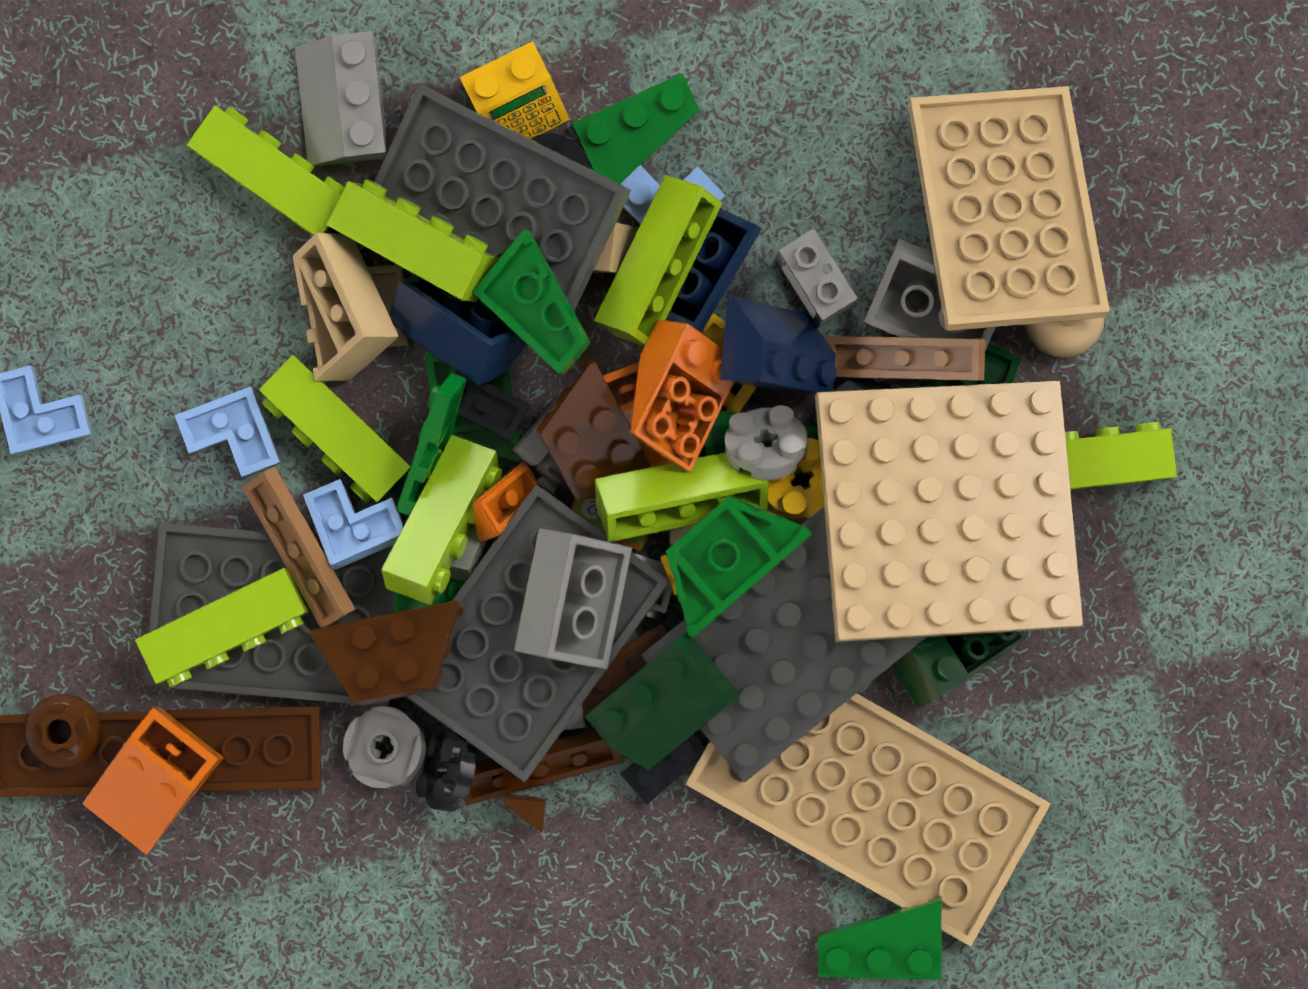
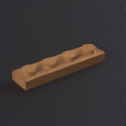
M826 336V341L836 354V377L984 380L985 339Z
M276 467L262 472L242 486L244 493L321 628L328 627L356 610Z

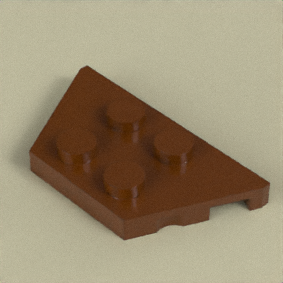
M591 356L582 363L581 367L583 370L570 389L565 387L557 399L555 408L546 414L536 428L576 500L596 499L595 479L651 467L636 437L630 434L631 428Z
M459 600L313 629L311 630V637L353 703L359 706L435 691L443 672L442 663L448 657L453 643L450 636L457 616L462 617L464 605Z

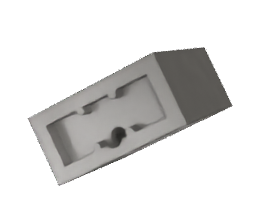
M814 228L778 250L775 262L817 329L854 306L858 299Z

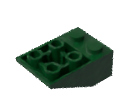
M1024 631L928 636L891 666L918 708H921L944 696L1028 637Z

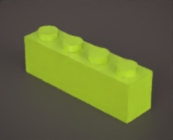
M214 105L187 143V146L312 236L316 233H331L333 228L327 226V223L344 187L329 176H327L324 182L311 173L314 166L298 154L294 153L289 158L280 152L278 148L281 143L261 129L259 134L256 135L245 127L248 119L230 106L224 112Z
M665 175L606 297L601 303L594 321L616 337L645 346L657 320H666L723 202L700 185Z
M365 179L363 184L347 182L327 226L461 300L477 302L478 297L473 293V290L496 264L498 259L486 252L488 244L467 234L464 239L452 233L454 229L452 224L435 216H432L431 220L418 214L421 209L419 206L400 197L397 202L385 196L387 189L373 181Z
M293 354L259 389L266 396L261 403L277 419H280L285 414L295 424L291 432L307 447L314 442L325 453L320 460L337 476L342 471L354 480L350 488L364 502L368 503L372 498L377 503L383 502L409 474L411 466L322 381H315L314 374Z
M1159 422L1136 424V432L1120 434L1119 426L1094 429L1095 437L1079 438L1078 431L1065 432L1070 490L1165 480L1177 477L1171 428L1160 429Z
M451 435L381 569L386 589L428 605L432 604L437 592L443 593L449 582L451 564L455 558L460 559L468 541L466 535L472 524L475 525L472 503L501 479L502 469L499 468L495 450Z
M725 453L697 458L691 472H686L675 463L595 479L596 509L608 542L695 525L729 495L761 509L768 510V480L752 478L751 472L741 467L737 471L730 465Z
M283 568L135 639L155 683L162 684L167 682L171 688L192 678L189 671L204 664L206 669L209 670L228 661L227 652L239 646L246 652L265 643L264 634L278 628L280 633L284 634L304 624L301 616L308 614L309 611L287 568Z

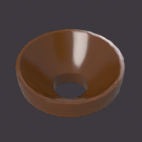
M57 694L42 700L32 710L26 724V739L32 753L41 762L55 768H71L84 763L95 753L101 739V723L97 712L88 701L72 694ZM54 720H65L71 727V737L64 744H56L49 738L48 728Z

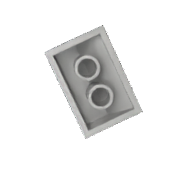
M373 32L331 35L296 46L295 52L307 161L314 167L385 159L388 147L376 38Z
M898 239L864 322L898 337L985 339L986 350L995 327L946 331L933 253Z
M539 528L514 651L607 669L632 548L579 535Z

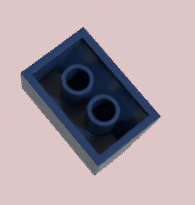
M720 208L665 321L686 323L702 333L762 228Z
M417 275L399 282L390 312L393 325L401 330L406 337L415 340L432 352L436 358L445 361L462 373L467 380L481 385L504 374L527 346V343L479 298L477 302L461 300Z
M727 297L720 380L792 394L816 395L818 392H833V384L836 378V354L807 313L735 297Z

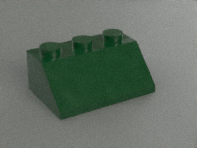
M686 632L589 712L585 718L611 749L650 770L737 699L740 694L695 639L691 638Z

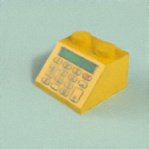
M533 41L460 77L465 92L477 113L529 139L545 134L570 121L550 74Z

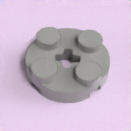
M778 405L773 408L754 409L745 413L740 412L734 414L729 420V428L725 433V454L727 460L737 471H739V467L750 471L752 478L773 480L790 475L797 469V463L802 458L805 459L807 455L808 438L806 429L802 422L794 417L792 409L787 406ZM769 440L772 441V446L765 447L763 443L758 442Z
M388 706L372 708L362 716L355 718L349 725L343 741L345 761L349 762V766L354 772L352 774L356 779L367 786L390 789L406 785L412 781L423 764L426 754L425 731L421 724L416 722L409 713L401 709ZM386 736L391 739L390 744L394 746L392 754H387L385 759H381V751L375 749L377 741L384 742Z

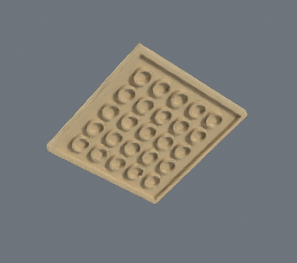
M1060 381L818 392L815 395L836 642L1079 628L1083 626Z

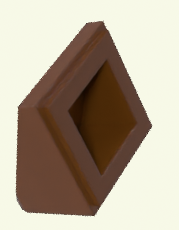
M508 794L504 797V804L540 832L543 831L546 809L545 798Z

